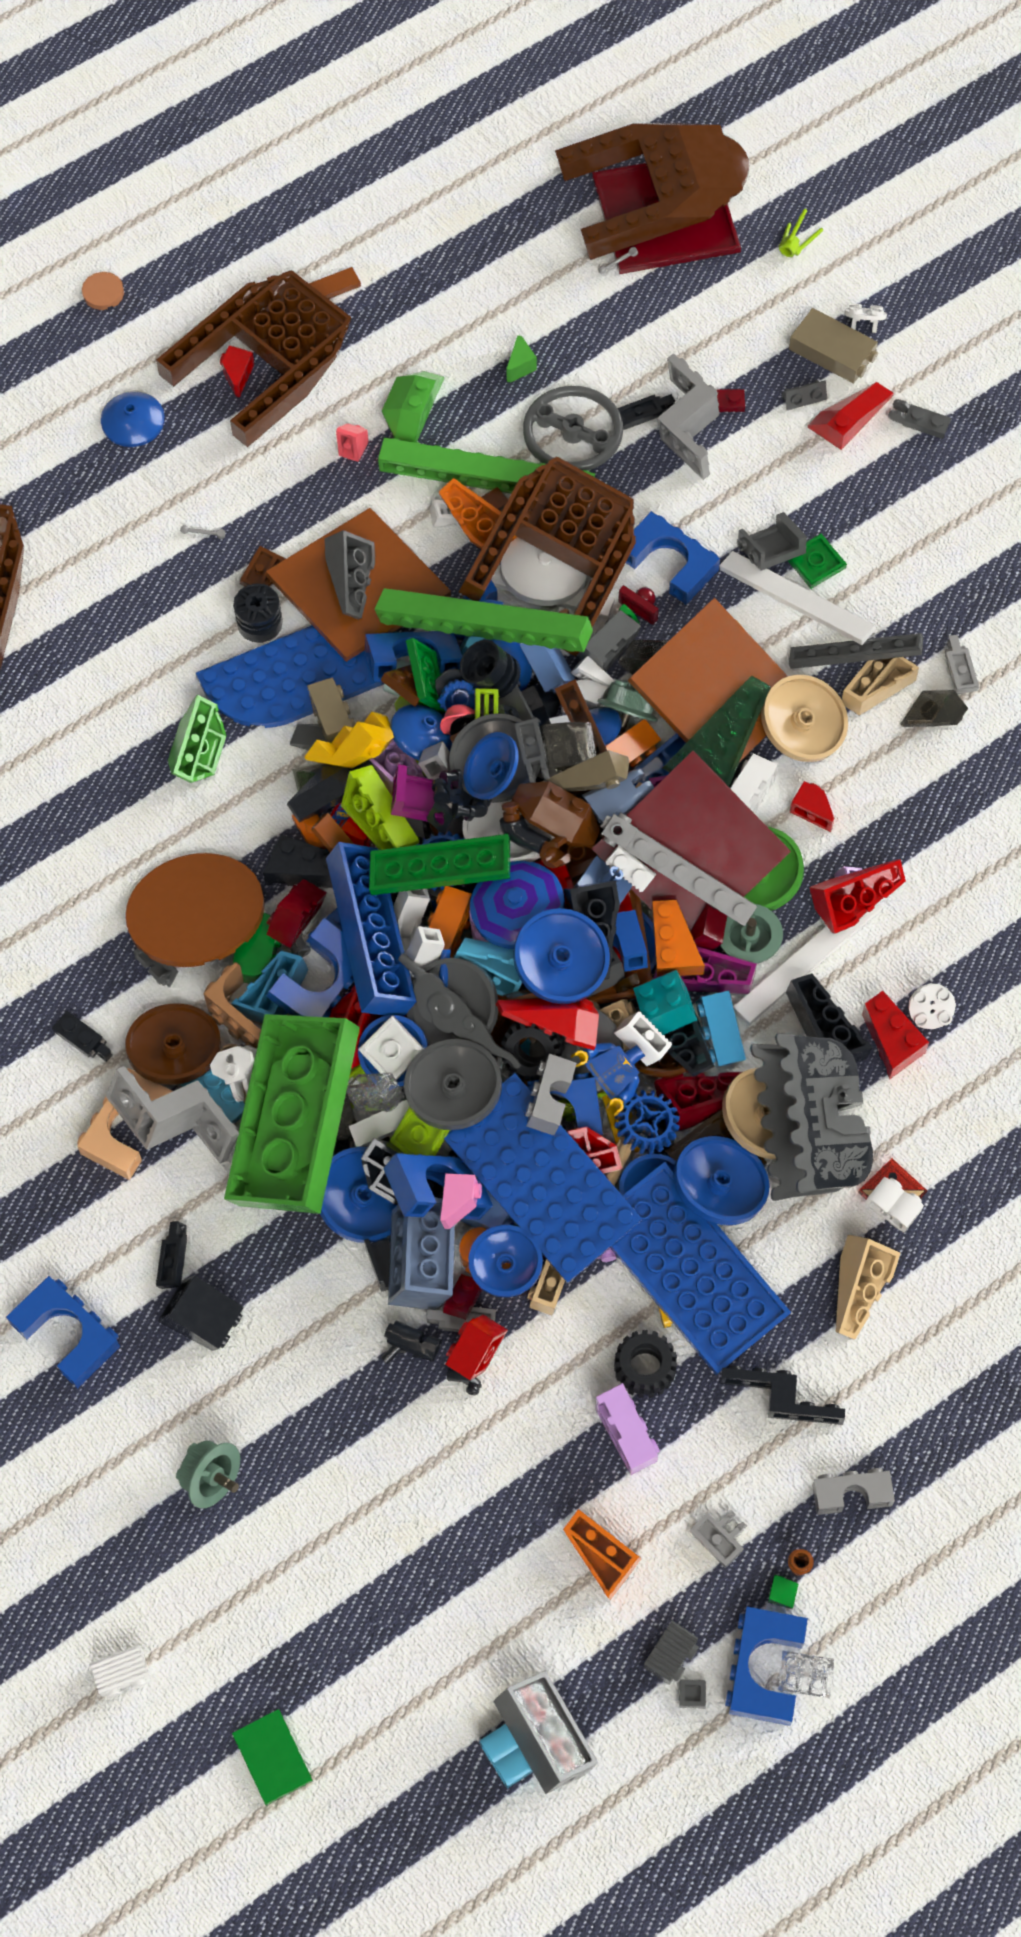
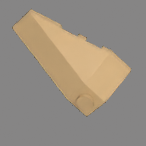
M847 1235L840 1258L836 1317L837 1333L851 1339L857 1338L870 1316L869 1309L874 1301L878 1302L882 1294L880 1291L886 1282L890 1283L893 1278L900 1252L868 1238Z

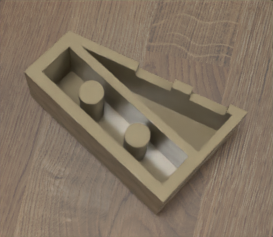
M333 677L307 685L313 714L319 720L318 725L322 728L326 742L332 743L344 725L349 727L355 726L354 718L349 719L348 717L351 713L347 701L342 702L341 698H344L340 685L336 686Z

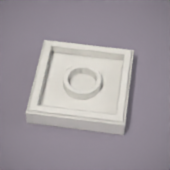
M391 1016L358 1050L390 1084H393L408 1069L412 1060L424 1048L394 1016Z

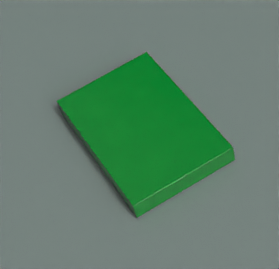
M410 638L406 640L419 701L443 714L445 710L440 708V704L437 702L439 696L435 688V680L441 674L437 654L434 650L416 639Z
M279 1709L232 1733L266 1806L313 1782Z

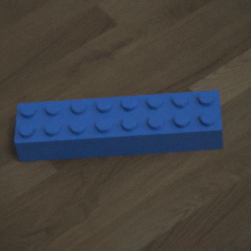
M338 842L327 856L326 861L361 1012L404 1017L416 1003V997L409 970L398 960L405 952L390 893L371 895L369 891L371 851L379 849Z

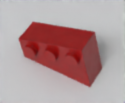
M883 990L864 1004L862 1016L872 1040L875 1041L878 1048L879 1056L887 1069V1075L891 1079L923 1056L927 1051L929 1041Z

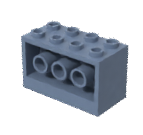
M434 1197L436 1204L424 1217H405L399 1204L392 1210L388 1305L436 1310L453 1295L455 1225L450 1229H444L440 1221L443 1198Z

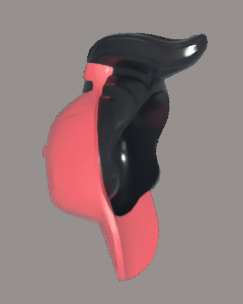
M462 704L451 706L447 709L444 718L441 720V731L451 736L460 732L467 724L475 720V710Z

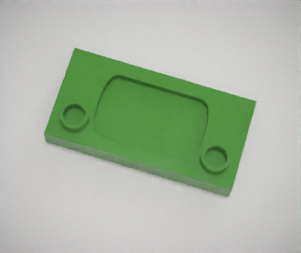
M264 1015L239 1128V1136L237 1137L225 1191V1200L240 1207L321 1213L358 1039L359 1026L346 1018Z

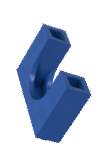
M651 511L634 529L636 543L626 561L632 568L636 569L651 552L661 548L674 549L684 556L687 563L670 581L669 593L685 605L719 571L720 558L715 552L701 546L696 539H691L685 535L680 528L669 524L661 515H656Z
M421 631L365 634L364 654L373 682H380L384 673L395 670L397 668L396 659L409 656L406 640L410 638L416 639L436 652L441 673L455 668L460 670V662L463 656L454 633Z
M635 910L617 913L616 934H614L613 946L619 951L624 972L648 968L647 950Z
M323 918L306 941L327 956L333 964L335 977L332 986L321 992L308 991L282 973L266 994L267 998L291 1016L328 1017L325 1014L329 1006L331 1008L336 1006L341 999V996L338 994L342 988L347 990L354 981L343 932Z
M589 1072L575 1074V1079H572L571 1085L565 1094L558 1091H550V1094H558L565 1097L573 1105L577 1128L587 1126L598 1134L603 1135L594 1076H590ZM539 1079L527 1081V1087L530 1091H532L535 1081L539 1082Z
M395 1154L383 1168L405 1217H424L436 1204L427 1179L437 1182L444 1188L445 1174L473 1175L459 1157L427 1156L421 1154ZM482 1184L481 1198H477L476 1208L462 1219L480 1220L493 1206Z
M48 1276L6 1318L10 1325L26 1340L53 1317L65 1315L77 1319L82 1324L80 1342L57 1367L60 1373L78 1389L120 1348L117 1341L119 1336L109 1326L105 1329L100 1324L102 1320L95 1312L91 1310L88 1313L83 1308L85 1304L78 1296L74 1294L71 1297L66 1292L68 1288L61 1280L57 1279L54 1281Z
M746 1607L745 1614L740 1613L737 1629H742L741 1639L735 1640L733 1654L738 1655L737 1665H731L729 1680L734 1681L733 1690H727L725 1706L730 1707V1715L791 1726L796 1695L770 1691L759 1686L750 1674L748 1662L752 1652L765 1644L774 1643L802 1649L805 1642L808 1618Z

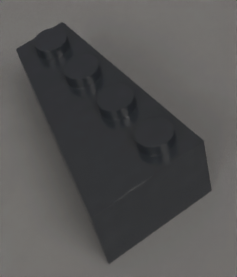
M813 973L791 980L786 990V995L806 1036L831 1038L842 1043L852 1053L856 1063L866 1060L873 1047L868 1041H864L857 1027L851 1025L844 1016V1011L833 1003L830 999V994Z

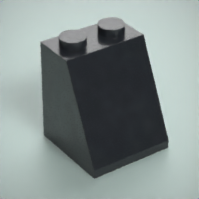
M194 1275L182 1280L181 1287L177 1288L158 1322L214 1351L223 1348L230 1338L228 1333L232 1326L235 1328L242 1319L243 1315L240 1313L244 1307Z

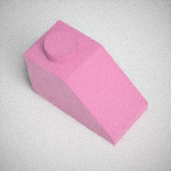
M445 1174L440 1219L444 1229H450L476 1208L477 1198H481L482 1186L478 1183L475 1175Z

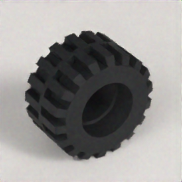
M514 1021L502 1039L501 1048L512 1053L518 1059L520 1068H514L513 1064L505 1058L502 1061L504 1064L508 1063L507 1069L510 1072L514 1070L519 1078L521 1075H524V1080H530L534 1076V1079L538 1080L540 1075L536 1073L540 1061L545 1062L549 1054L558 1057L562 1056L564 1045L562 1044L564 1040L563 1035L553 1032L550 1036L538 1028L536 1024L526 1026ZM526 1037L537 1039L542 1043L545 1054L540 1057L527 1055L521 1049L520 1040Z
M642 1330V1334L639 1335L635 1331L632 1333V1337L626 1336L623 1339V1343L618 1345L617 1353H615L614 1371L616 1372L615 1377L617 1381H620V1384H624L630 1395L633 1396L634 1393H637L638 1398H643L644 1395L653 1398L655 1393L661 1395L664 1393L665 1388L668 1389L671 1386V1382L675 1378L677 1355L673 1351L674 1346L671 1342L667 1343V1338L664 1335L661 1338L658 1337V1332L656 1331L648 1334V1330ZM639 1354H651L658 1359L660 1368L653 1374L642 1375L632 1368L631 1360Z

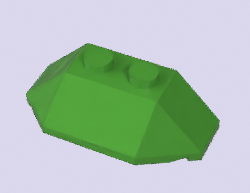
M422 371L396 377L382 409V414L394 438L407 442L418 441L444 381L443 376Z
M200 695L195 696L182 717L168 758L171 774L189 783L215 775L226 739L225 729L218 713L217 704Z

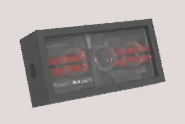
M546 1671L506 1688L493 1701L545 1794L584 1776L599 1763Z

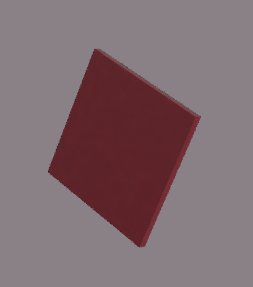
M646 163L592 172L604 221L659 202ZM728 203L725 206L721 205L714 212L715 215L709 220L613 252L616 260L628 253L632 247H635L638 251L636 256H630L617 264L619 274L740 253L741 245Z
M691 751L626 815L632 819L630 824L743 897L791 852L694 751ZM620 826L613 828V832L616 834L622 831ZM603 837L592 849L606 863L607 858L615 848L603 841ZM641 861L655 872L656 876L643 892H639V889H636L635 886H632L631 889L652 911L653 901L677 900L691 932L708 903Z

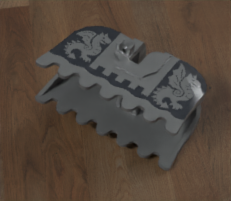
M777 1033L775 1036L777 1045L751 1044L752 1056L761 1059L763 1062L762 1067L754 1071V1077L757 1081L763 1082L766 1085L765 1091L758 1094L757 1100L761 1105L769 1108V1114L761 1118V1125L764 1129L771 1130L773 1133L772 1138L764 1143L765 1151L776 1156V1161L767 1167L768 1174L779 1180V1185L771 1190L772 1201L834 1193L843 1188H851L864 1182L873 1164L870 1126H865L863 1119L858 1115L839 1116L838 1114L839 1111L852 1109L864 1104L862 1091H859L857 1064L852 1053L842 1043L831 1038L805 1037Z

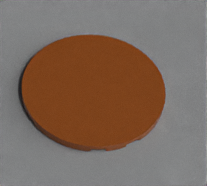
M212 853L185 855L156 867L137 884L127 903L126 925L135 946L147 954L150 959L175 967L205 965V962L228 957L236 952V948L251 939L262 921L264 896L255 874L238 860Z

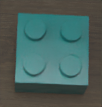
M677 970L633 988L641 1014L645 1015L648 1022L655 1025V1029H658V1032H661L662 1035L697 1021L687 987Z

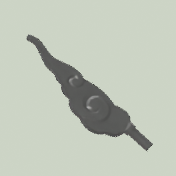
M405 953L399 957L398 960L416 978L414 993L417 998V1007L421 1016L426 1021L433 1023L443 1032H453L460 1038H468L470 1041L484 1047L491 1054L509 1060L514 1068H520L518 1059L495 1043L485 1023L477 1016L472 1015L464 1001L453 991L446 988L436 974L427 973Z

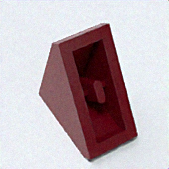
M708 904L706 905L690 932L697 947L713 950L723 944L727 922L726 914Z

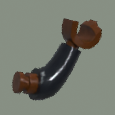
M511 801L501 805L504 812L503 817L499 820L500 828L503 834L509 835L511 842L540 854L542 862L549 868L561 867L571 861L570 858L572 856L569 853H563L559 849L561 845L567 842L565 836H557L551 840L529 827L523 815H520V811L517 810L519 808L518 802Z

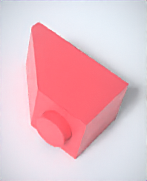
M349 423L338 427L336 436L339 456L359 462L369 442L368 431L359 425Z

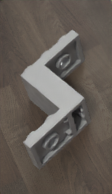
M673 353L667 358L670 381L685 395L657 418L660 439L704 480L710 475L708 452L701 444L698 446L694 442L693 437L719 416L718 393L712 385H707L703 381L702 376L697 371L693 372L683 358L679 359Z
M125 1066L116 1069L106 1098L146 1150L193 1128L220 1164L228 1160L239 1132L236 1126L226 1117L222 1108L211 1098L208 1090L198 1080L151 1101L148 1093L143 1091L137 1083L135 1076Z

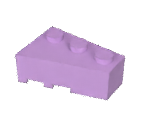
M622 1383L597 1396L596 1412L630 1475L658 1461L657 1453L660 1450L655 1440H650L646 1432L648 1428L643 1418L639 1417L636 1406L630 1395H628L624 1384Z

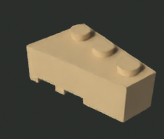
M904 657L867 661L844 689L842 696L844 706L860 716L915 682L919 667Z

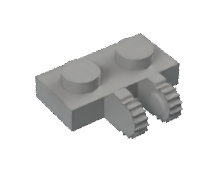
M732 1510L719 1522L707 1512L689 1530L724 1568L744 1550L735 1538L744 1531L747 1525L744 1522L739 1523L730 1534L724 1529L736 1515Z

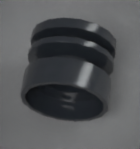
M256 583L247 585L238 591L234 597L233 608L239 633L245 639L257 643L270 641L276 637L281 631L283 624L278 594L273 588L265 584Z
M484 639L475 642L466 650L460 662V673L464 680L475 688L498 689V699L512 692L520 678L521 667L519 662L491 640ZM489 694V698L493 699V695Z

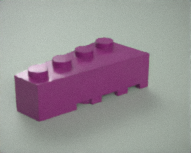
M697 947L705 965L704 975L681 976L688 991L713 993L729 991L732 994H749L756 974L757 964ZM657 970L655 971L653 980L658 978Z

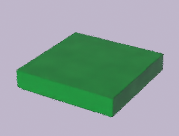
M822 533L806 542L805 554L787 560L810 589L847 568V563Z

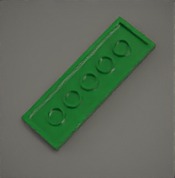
M508 834L371 851L369 891L371 895L510 879V837Z

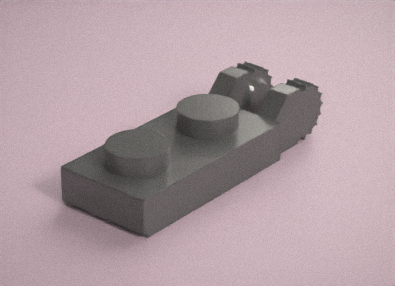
M899 399L893 402L895 410H890L888 414L889 419L901 423L905 427L941 439L944 438L951 422V417L912 404L910 405L907 401Z
M537 717L514 723L523 764L527 769L530 783H536V775L532 766L541 764V772L544 779H550L546 763L548 760Z

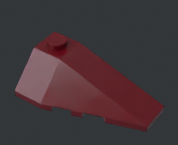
M720 1072L718 1076H705L704 1073H701L694 1077H684L681 1074L675 1077L657 1079L654 1085L657 1097L663 1094L662 1100L664 1102L671 1099L669 1108L676 1107L677 1111L674 1115L680 1118L676 1124L680 1126L678 1131L705 1121L722 1110L723 1097L727 1087L742 1072Z

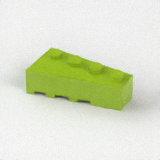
M370 765L350 771L341 807L379 850L419 844V839L406 818L391 815L392 796L374 767Z

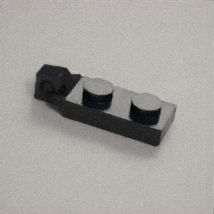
M654 394L619 407L623 430L658 418L675 404L673 395L670 394L660 398V396H655Z
M68 1011L52 1027L54 1033L87 1057L94 1058L95 1055H98L107 1062L113 1056L111 1050L105 1046L106 1040Z
M179 1221L170 1222L169 1234L166 1239L162 1240L156 1287L160 1289L181 1287L187 1245V1225Z

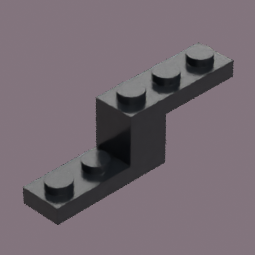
M736 1365L722 1368L720 1384L770 1389L768 1418L843 1425L846 1409L840 1408L839 1405L826 1404L823 1407L815 1406L814 1403L807 1401L795 1404L797 1375L792 1374L790 1371L778 1370L777 1373L767 1372L764 1368L742 1370V1367Z

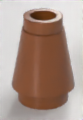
M804 1549L794 1550L788 1558V1565L792 1573L797 1576L810 1572L814 1564L812 1555ZM796 1563L802 1564L803 1567H802V1568L797 1567V1564H796Z

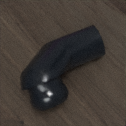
M448 1369L447 1371L448 1381L463 1382L467 1385L466 1392L468 1394H479L482 1384L477 1377L469 1380L453 1369Z

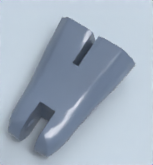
M636 769L628 772L627 779L620 782V785L616 788L594 789L581 796L586 803L590 804L597 821L601 825L607 815L612 817L614 813L619 815L620 812L627 815L654 786L650 781H647L635 788L634 784L645 776L641 769Z

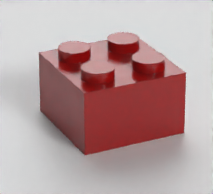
M484 1314L477 1318H472L471 1321L465 1322L458 1332L460 1338L457 1344L453 1343L447 1352L449 1358L445 1365L467 1379L472 1380L486 1371L508 1329Z

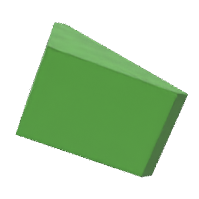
M520 335L517 336L506 369L507 382H513L537 370V357Z

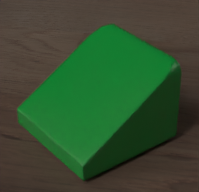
M774 1575L768 1603L793 1609L799 1584Z

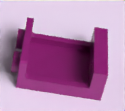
M398 764L393 778L391 815L427 821V816L435 803L432 790L433 780L407 775V766ZM443 812L435 814V818L440 824H444Z

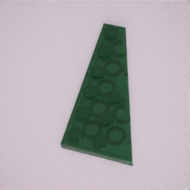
M753 676L749 677L662 769L670 773L691 751H694L729 787L771 686Z

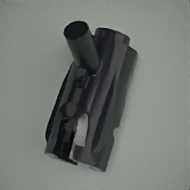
M395 1321L394 1324L390 1323L384 1334V1337L387 1338V1343L392 1345V1347L381 1358L385 1363L389 1364L399 1353L405 1354L409 1352L413 1354L412 1357L433 1362L440 1350L442 1340L429 1335L424 1341V1332L402 1322Z

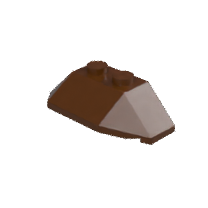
M550 781L519 784L511 801L518 802V810L530 824L553 837L565 836L567 838L565 844L569 846H587L588 848L594 846L600 828L590 804Z

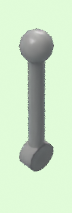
M632 247L628 253L606 266H600L598 269L599 273L605 274L607 269L624 259L636 256L638 254L637 249Z
M186 525L180 528L183 534L191 532L216 535L219 539L225 537L223 529L210 531L188 528Z

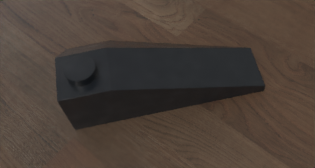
M698 1017L697 1021L664 1034L665 1039H668V1042L672 1044L667 1052L692 1077L715 1067Z

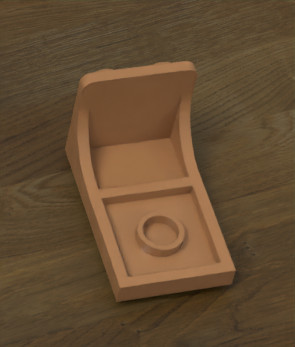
M235 962L232 966H227L222 971L221 976L206 987L203 993L208 1012L219 1026L223 1024L228 1028L229 1034L234 1039L238 1040L240 1038L246 1043L245 1046L250 1045L257 1049L261 1029L229 1003L231 996L244 983L241 967Z

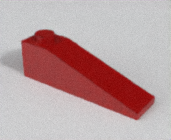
M876 382L821 411L808 424V428L842 450L893 397L894 393Z
M896 859L832 878L809 888L815 910L830 931L835 934L855 926L865 913L871 912L879 901L891 895L906 882L901 859Z
M543 999L497 1000L496 1002L500 1014L526 1026L536 1024L538 1028L550 1036L553 1032L566 1037L565 1042L590 1050H594L596 1047L599 1014L594 1004L587 999L568 1004L552 1003Z

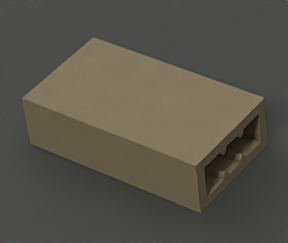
M812 308L790 336L789 350L854 384L859 377L862 378L868 364L876 360L878 356V351H876L878 342Z

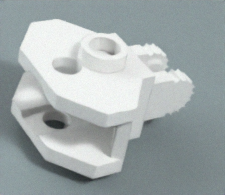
M250 1045L244 1047L236 1046L217 1052L210 1064L212 1074L225 1080L226 1085L230 1084L236 1102L245 1099L243 1086L246 1094L248 1092L257 1051L256 1048Z

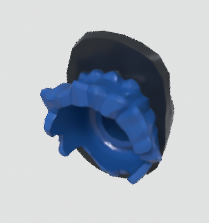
M449 669L436 678L435 688L439 696L437 702L440 704V708L446 712L451 706L462 704L475 710V688L462 678L459 669Z

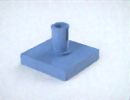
M596 856L575 886L616 880L619 902L621 904L631 889L632 884L623 878L621 870L616 872L618 867L613 866L610 868L609 865H606L603 860Z

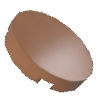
M99 272L89 276L84 281L82 294L88 306L97 310H107L108 307H115L123 299L124 289L122 281L118 276L109 272Z

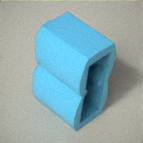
M506 1724L479 1741L481 1748L507 1789L533 1772Z

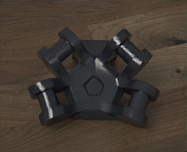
M453 769L451 772L448 770L441 771L439 778L432 781L435 803L427 816V821L441 833L446 832L453 818L458 819L460 816H464V820L472 821L474 817H484L492 799L481 800L467 794L462 787L463 774L460 769ZM436 813H444V824L437 822L435 818Z

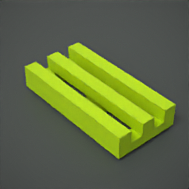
M476 688L475 719L480 717V694H484V716L489 715V694L493 695V714H498V689Z

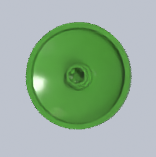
M768 827L791 852L757 884V887H754L744 897L754 904L764 906L773 911L789 902L799 890L804 876V863L800 849L794 840L784 832Z

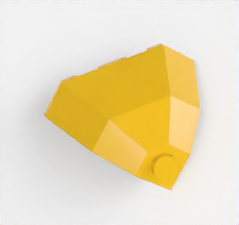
M371 711L364 722L358 721L354 727L344 725L332 743L316 740L304 758L321 764L352 769L371 758L379 756L394 738L389 719L384 714Z

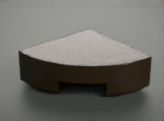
M637 973L621 980L613 987L616 993H622L638 986L640 980Z

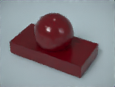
M624 585L619 589L618 602L620 604H625L633 613L651 625L657 622L659 608L653 605L656 596L652 589L641 587L636 593Z

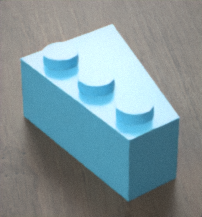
M470 938L463 940L454 958L468 960L481 967L493 981L497 994L503 996L517 992L522 985V981L514 966V949L502 948L490 942Z

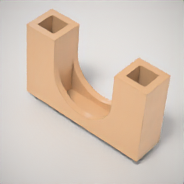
M127 1068L135 1076L137 1083L143 1091L148 1093L151 1101L173 1092L161 1084L149 1081L140 1076L136 1071ZM105 1097L102 1109L99 1113L96 1112L90 1121L91 1126L87 1132H83L80 1135L77 1147L81 1155L130 1180L142 1159L138 1151L112 1137L111 1125L119 1113Z

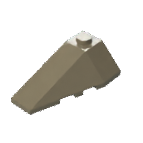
M607 750L541 782L550 781L567 792L605 788L613 789L618 787L620 782L627 779L629 758Z

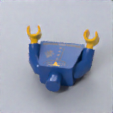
M613 1043L596 1044L594 1050L586 1048L573 1053L571 1058L574 1056L580 1058V1063L576 1067L586 1065L611 1099L606 1108L608 1109L610 1105H614L617 1108L614 1116L618 1115L622 1111L623 1106L632 1099L640 1082L638 1077L640 1072L634 1064L645 1057V1054L638 1045H635L625 1053L620 1045L616 1047Z

